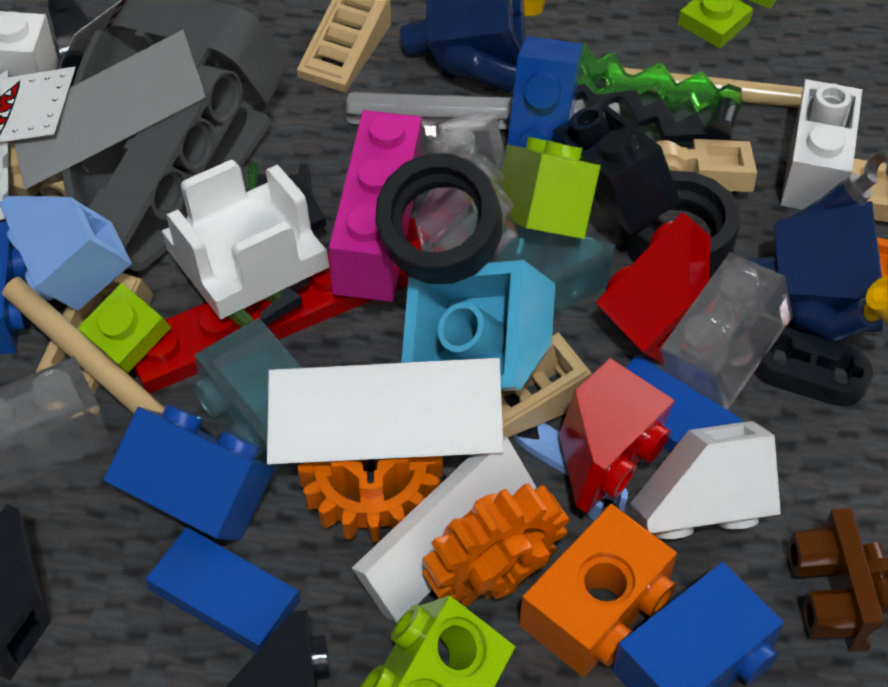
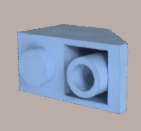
M7 196L0 202L1 210L10 228L7 230V236L12 245L20 252L27 268L25 279L29 286L45 300L50 301L54 298L79 311L132 265L112 222L72 197Z

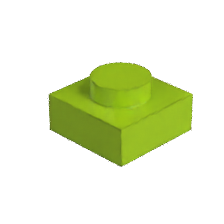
M692 0L680 10L678 25L720 49L751 22L754 8L740 0Z
M121 282L82 322L78 329L128 374L171 329V326L162 316Z

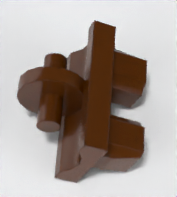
M852 508L833 509L824 527L793 533L787 547V554L792 573L795 574L796 578L828 575L831 590L807 592L803 601V615L809 637L845 638L848 652L869 650L871 645L868 636L883 626L885 622L883 614L888 613V557H885L882 545L878 542L862 545Z

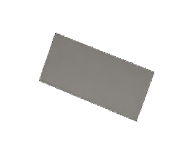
M184 30L69 88L54 135L14 140L25 190L206 98Z

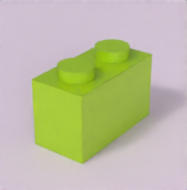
M528 137L526 148L507 144L497 189V197L503 218L527 229L585 239L601 165L580 160L582 148Z

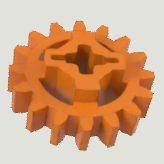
M442 456L374 459L375 469L377 470L374 471V482L371 484L368 483L367 471H365L369 469L368 460L302 463L298 465V474L301 487H305L303 489L305 505L308 510L318 509L320 524L325 529L340 520L342 521L345 539L351 540L359 528H368L371 541L379 542L381 527L390 525L393 529L440 485L439 477L443 476Z
M529 483L524 484L512 496L507 489L501 490L498 494L486 495L476 500L473 508L462 518L453 519L446 526L443 536L434 538L431 544L436 551L423 557L422 562L426 569L422 572L438 599L450 595L458 602L461 601L464 607L470 606L480 595H484L486 599L494 596L495 599L505 597L515 592L518 585L529 575L546 566L550 555L558 550L554 542L567 536L568 531L564 525L570 521L569 517L553 494L544 485L533 490Z

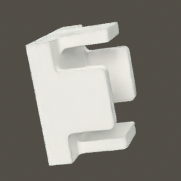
M234 160L226 161L181 183V190L188 214L187 218L178 209L166 214L169 227L162 230L167 250L220 320L329 268L327 250L311 230L306 198L279 165L266 169L268 183L246 192L241 168Z

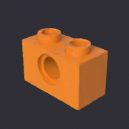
M611 503L522 596L519 626L583 678L599 661L608 667L614 663L618 643L632 633L628 628L643 612L651 618L664 607L672 596L676 584L670 578L677 552ZM595 588L607 589L613 592L618 599L601 601L591 596L588 591Z

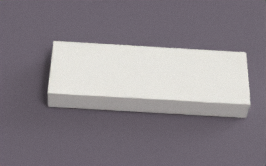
M503 436L504 453L471 454L352 567V570L382 614L389 620L397 623L411 606L419 604L433 590L422 572L426 569L422 559L424 556L436 551L431 542L434 538L443 536L446 526L453 519L462 518L473 508L476 500L486 495L498 494L501 490L507 489L512 496L521 486L528 483L533 490L536 488L535 483L507 437Z

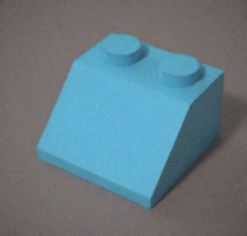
M524 260L487 263L474 276L453 284H427L409 277L401 363L500 358L501 391L521 390L552 344L555 283Z

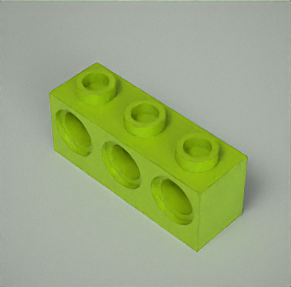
M448 595L421 606L415 604L401 616L391 633V640L396 644L384 665L374 668L360 687H495L516 646ZM439 638L445 642L449 651L448 666L443 663L438 653Z

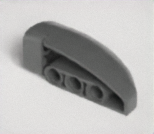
M126 0L110 26V32L113 37L107 31L96 30L84 52L73 86L184 30L206 97L62 171L66 197H72L112 222L132 263L127 268L129 270L142 271L167 251L162 230L169 227L166 214L178 209L187 218L188 214L181 190V183L190 177L229 160H234L242 168L271 124L267 114L255 111L254 109L262 110L267 107L289 67V62L265 26L255 16L240 7L212 0ZM82 164L89 170V172H87L83 168Z

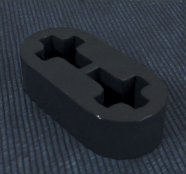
M775 327L762 332L755 341L751 355L750 366L754 375L761 382L836 406L845 407L855 405L861 401L873 378L871 362L861 351L790 328ZM776 350L788 353L785 365L773 362ZM837 368L848 371L847 384L835 381Z

